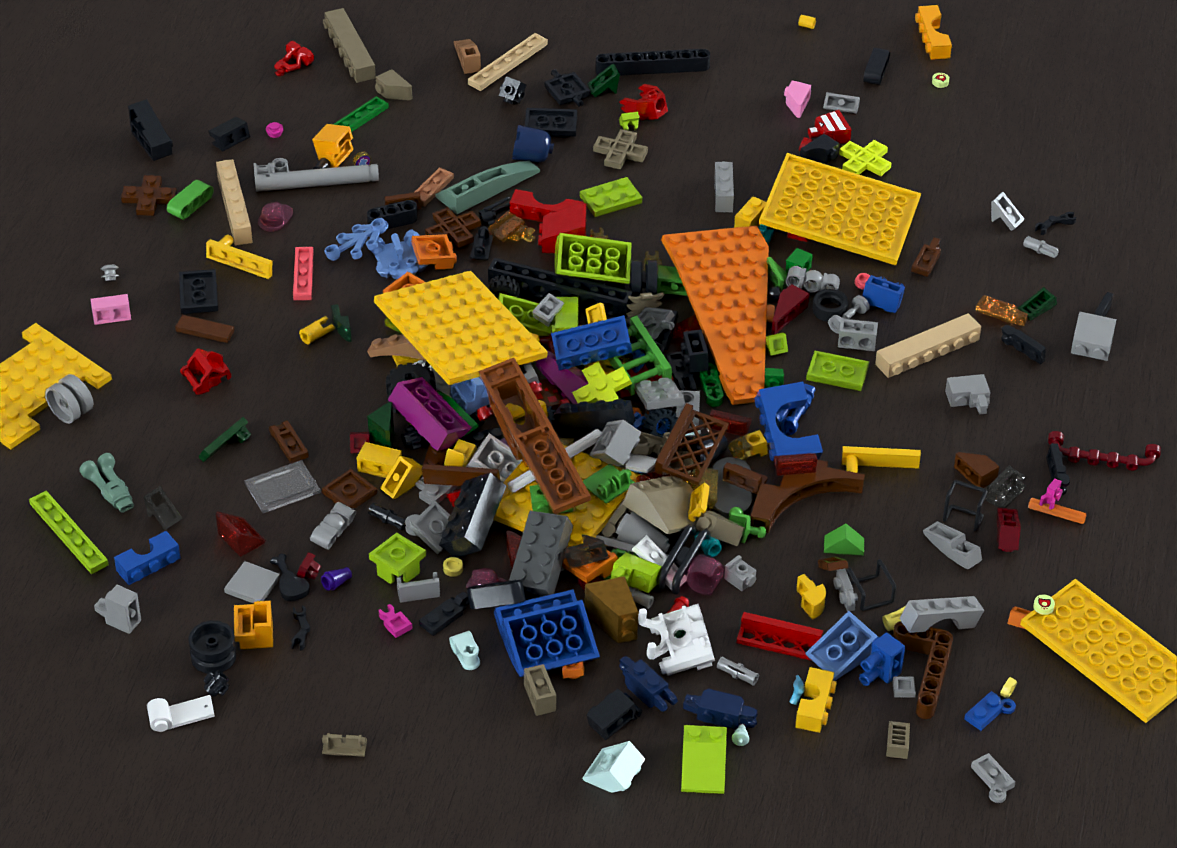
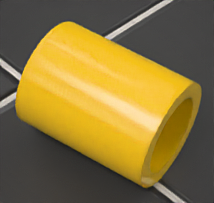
M801 14L798 25L814 29L816 18Z

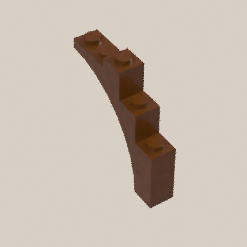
M809 458L804 474L785 470L780 486L760 484L750 516L751 526L758 528L763 526L766 529V533H769L775 520L789 506L816 494L827 492L862 493L865 474L829 468L828 461Z

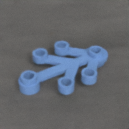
M377 218L371 224L354 225L351 228L353 233L338 234L336 239L342 245L339 247L336 244L327 246L324 250L327 258L332 261L337 260L341 252L355 245L350 253L353 259H359L363 255L361 249L367 237L371 236L366 242L368 250L376 249L378 247L377 239L380 234L386 231L388 223L383 218Z

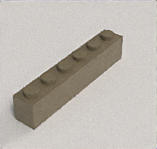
M344 8L325 12V19H323L324 28L328 29L329 37L333 38L334 46L338 48L340 57H343L345 67L349 68L350 76L354 77L356 83L375 79V64Z

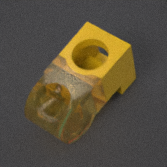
M760 430L741 436L728 445L732 456L742 460H746L748 457L756 454L760 456L768 454L767 441Z

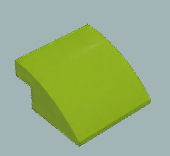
M559 233L555 245V273L629 284L632 243Z

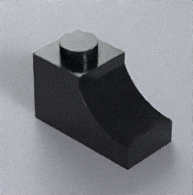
M822 134L800 148V157L816 162H824L825 164L835 160L839 155V143L826 134Z

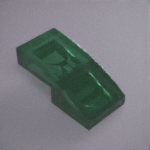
M338 304L331 305L332 321L337 332L347 342H351V328L348 316L340 315Z

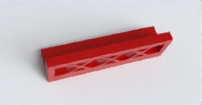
M743 612L741 628L736 643L811 660L806 656V652L803 649L806 647L811 648L823 636L824 630ZM746 632L753 634L755 637L748 639L744 638L743 635ZM772 638L775 642L765 643L763 639ZM787 642L793 643L794 647L787 648L783 644Z

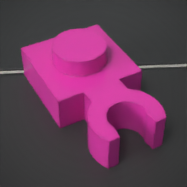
M387 605V613L379 609L380 619L384 620V626L395 638L412 629V623L401 611L395 614L392 605Z

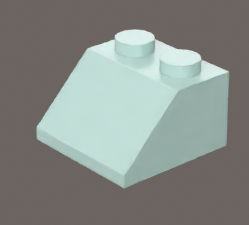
M630 741L602 748L582 779L611 793L625 791L630 787L634 775L641 770L640 766L645 758Z

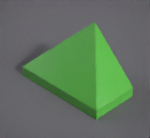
M767 257L768 276L774 286H779L781 293L787 287L786 278L788 273L771 257Z

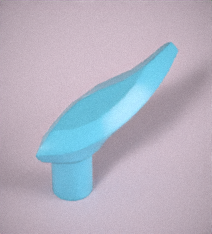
M796 675V680L793 683L794 692L789 701L794 705L798 704L800 697L805 691L804 683L799 675Z

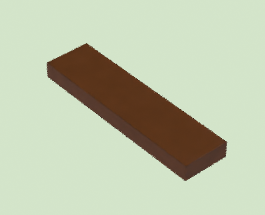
M423 464L421 468L424 484L461 486L464 481L487 473H492L500 480L499 469Z

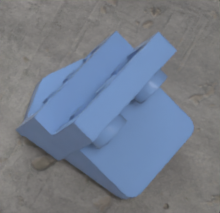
M480 377L451 385V398L469 416L477 412L476 410L489 405L487 389Z

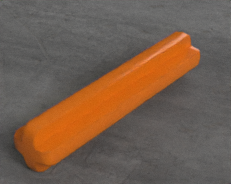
M1031 498L1029 501V509L1084 524L1086 520V513L1057 504H1055L1053 509H1049L1050 504L1044 503L1040 506V499Z

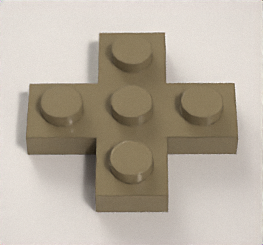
M620 129L616 139L598 136L593 146V152L607 155L604 160V166L621 169L626 159L643 163L648 153V147L634 144L637 139L636 132Z

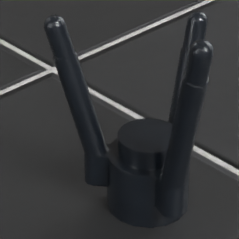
M506 197L490 206L484 207L483 210H479L482 224L488 223V226L520 223L519 220L494 221L496 219L495 212L510 207V204L497 206L508 201L510 198Z

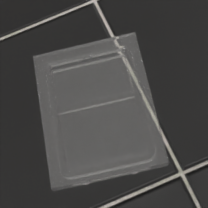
M302 460L244 480L245 485L262 513L321 493L316 481Z

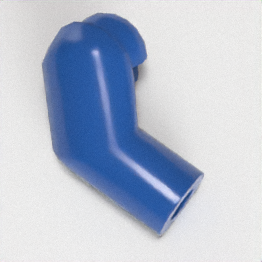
M641 349L631 353L633 360L645 355ZM646 363L632 368V370L638 373Z

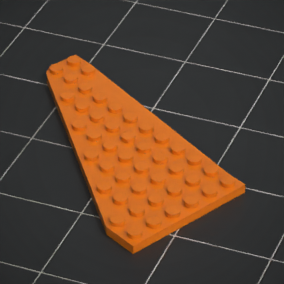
M758 226L663 235L661 241L678 271L720 373V381L731 404L755 402L754 398L759 389H764L767 257L769 253V246Z

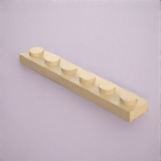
M534 33L468 78V85L479 91L483 90L548 45V39Z

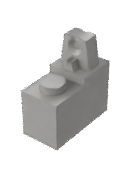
M984 374L947 378L945 392L950 407L969 405L970 408L976 407L979 414H987L988 405L990 404V390Z
M116 585L106 594L105 599L100 598L94 605L95 611L105 617L106 624L128 634L141 622L137 593L120 585Z

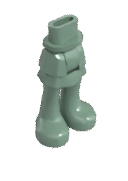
M111 453L102 454L98 458L97 466L91 460L84 462L80 467L81 475L92 481L101 490V495L104 499L111 503L115 509L125 512L134 507L128 487L125 486V482L117 477L113 470L115 459ZM99 471L107 478L108 483L104 481Z

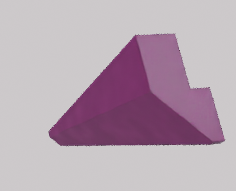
M548 351L547 358L537 360L535 366L552 385L560 388L563 398H568L573 404H578L572 392L588 384L582 370L577 367L559 370L555 354Z

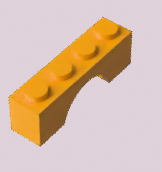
M938 5L918 6L915 21L919 24L922 42L926 44V53H929L931 60L950 58L952 44L949 35L936 31V29L940 28L941 21Z

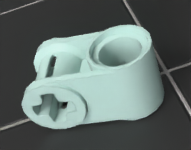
M466 631L450 637L451 648L458 657L462 667L466 670L478 668L480 665L478 657L479 648L474 641L472 633Z

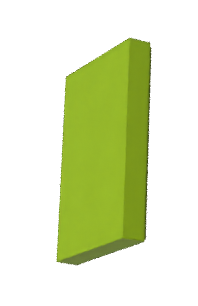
M814 351L806 380L861 391L870 361Z

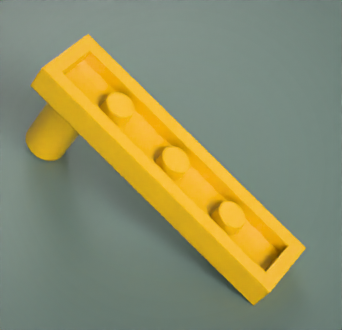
M225 235L219 242L211 239L206 242V258L266 279L272 277V260L231 247L234 243L232 236Z
M843 446L841 465H846V471L858 473V466L919 468L921 450Z

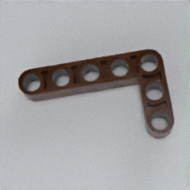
M900 621L894 626L893 637L905 645V650L929 655L918 695L916 714L922 719H931L936 711L951 655L953 635L946 630L932 627L926 632L909 633Z

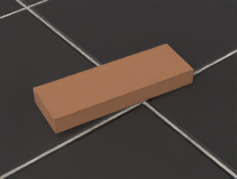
M439 167L415 191L420 193L421 206L425 207L435 197L436 193L447 186L454 179V173Z

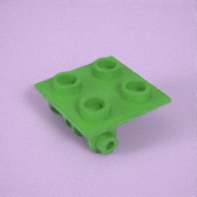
M611 464L583 480L587 490L606 504L627 491L630 484L635 482L630 479L632 474L629 469L619 471Z

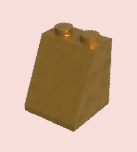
M625 577L585 584V610L587 616L617 643L636 640L638 633V610Z

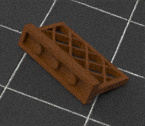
M686 403L656 460L655 473L662 475L665 472L699 486L729 423L693 410V405ZM694 417L701 419L704 424L695 426L693 423ZM716 425L722 427L719 432L713 433L710 427ZM706 428L709 435L700 437L697 431ZM694 432L696 439L687 441L685 435ZM712 439L714 445L705 448L703 441ZM699 443L701 450L692 452L690 445ZM686 447L689 453L680 456L677 450ZM704 454L706 461L698 463L695 456ZM692 458L694 464L685 467L682 460ZM679 462L681 468L675 470L669 466L671 463ZM697 469L699 475L695 478L690 476L687 471Z

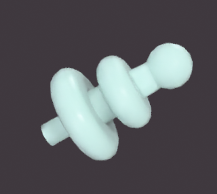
M740 724L732 735V742L737 746H744L749 742V735L743 724Z

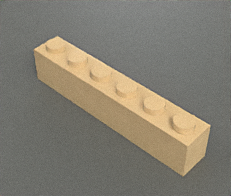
M234 160L216 162L218 182L234 244L236 246L253 243L251 225Z
M969 313L878 350L875 365L887 378L898 375L901 372L915 368L918 365L980 340L981 325Z

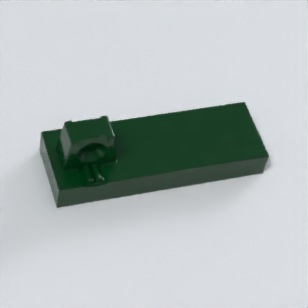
M242 417L201 452L199 458L205 462L233 438L240 443L245 442L251 436V433L246 428L248 421Z

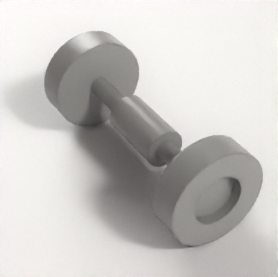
M857 295L853 298L851 302L853 308L845 312L842 317L833 315L828 320L831 330L839 334L841 319H850L856 312L864 314L868 311L869 303L865 297Z

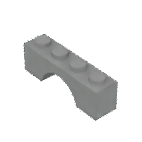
M975 596L909 600L899 619L909 633L926 632L938 621L950 618L958 629H968L976 627L984 609Z

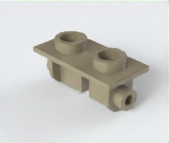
M327 733L322 738V743H324L322 754L365 757L367 738L362 737V735H346V737H342V735Z

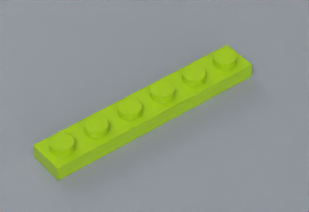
M47 491L29 499L30 505L90 574L109 565L107 558Z

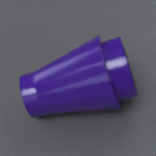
M348 567L327 571L321 576V583L326 590H335L345 581L352 578V572Z

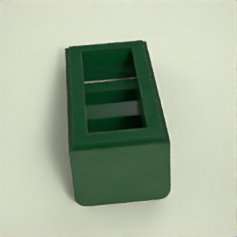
M1043 287L1019 306L1017 311L1031 321L1056 306L1057 297Z

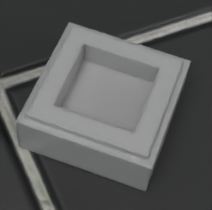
M893 677L894 697H915L914 677Z

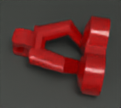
M290 41L286 45L287 54L274 65V68L278 70L275 74L281 77L285 72L298 70L301 67V63L308 66L314 61L313 53L305 47L301 48L298 43ZM291 58L297 59L296 64L289 65L288 62Z

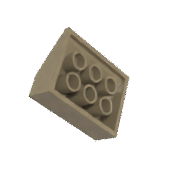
M672 475L631 483L622 504L666 534L683 531L689 524L696 526L699 519L696 517L694 522L688 519L691 493L693 492L690 484Z

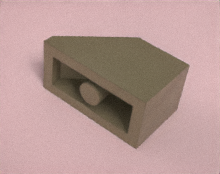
M393 69L375 77V89L386 99L412 100V85Z
M706 511L704 514L701 512V516L695 526L699 531L708 529L711 537L738 546L745 527L712 511Z

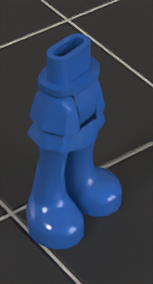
M804 384L808 397L805 406L786 409L776 415L777 427L779 429L781 427L783 434L789 436L797 431L798 420L810 407L816 391L815 387Z

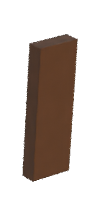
M182 315L175 326L176 332L228 343L234 333V326Z

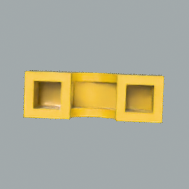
M809 668L804 696L811 697L813 700L801 698L795 728L820 733L822 725L827 724L829 713L826 712V709H831L833 697H830V694L835 693L837 681H833L834 672Z

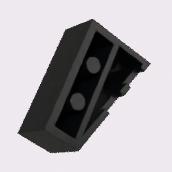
M148 100L128 105L131 133L151 159L155 161L172 155V139L168 137Z

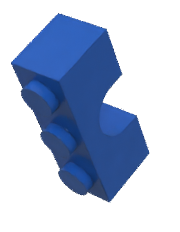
M167 531L149 539L151 552L148 554L139 555L131 548L114 557L116 571L128 585L181 558L179 544Z

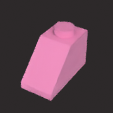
M791 81L789 87L786 86L784 91L786 105L797 118H800L810 100L811 85Z

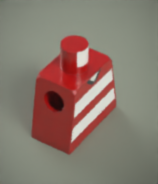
M836 110L816 117L815 127L808 128L809 138H815L826 134L839 144H844L851 140L852 129L840 110Z

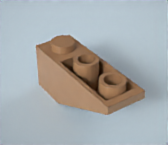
M470 39L454 41L464 74L479 72L481 70V59L477 45Z

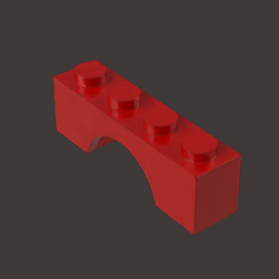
M515 189L509 202L510 216L543 222V216L583 204L584 202L566 199L559 204L547 205L538 202L534 198L533 192Z

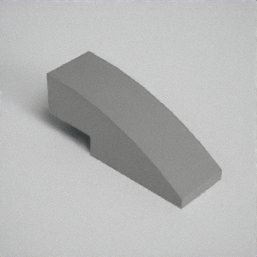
M938 521L923 530L924 535L942 553L960 566L970 569L982 561L980 547L966 541L964 533Z

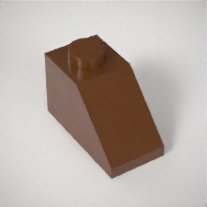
M962 452L956 453L954 468L973 485L984 488L997 481L999 466L988 456Z

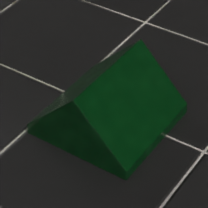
M388 402L367 416L370 443L393 448L392 402Z

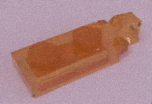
M982 296L976 305L975 311L1021 326H1024L1027 322L1028 314L1018 310L1017 306L989 296Z

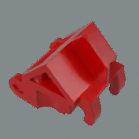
M197 348L187 361V365L180 369V373L190 382L196 395L209 392L212 387L221 383L220 379L223 376L228 380L231 379V372L224 363L223 356L219 353L207 352L200 348ZM193 374H203V377L200 379V383L197 381Z

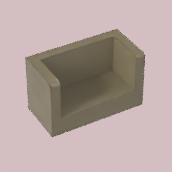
M544 664L525 668L524 686L536 716L555 712L556 693Z

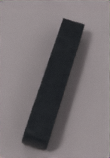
M707 49L599 54L596 56L595 72L599 75L611 64L616 66L620 75L707 71L710 68L711 53Z

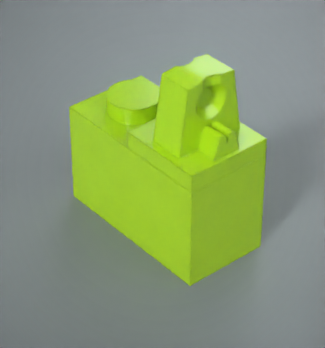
M625 552L614 562L611 579L624 576L628 587L631 586L649 593L657 585V578L662 566Z

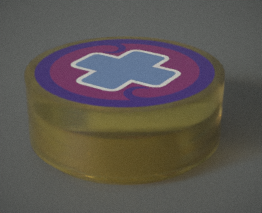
M359 152L353 158L355 166L370 165L371 157L366 152Z

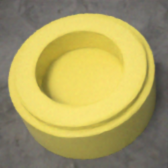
M457 557L447 558L443 562L444 573L451 577L460 575L463 572L462 560Z
M1009 677L1000 695L1004 698H1009L1017 685V681Z

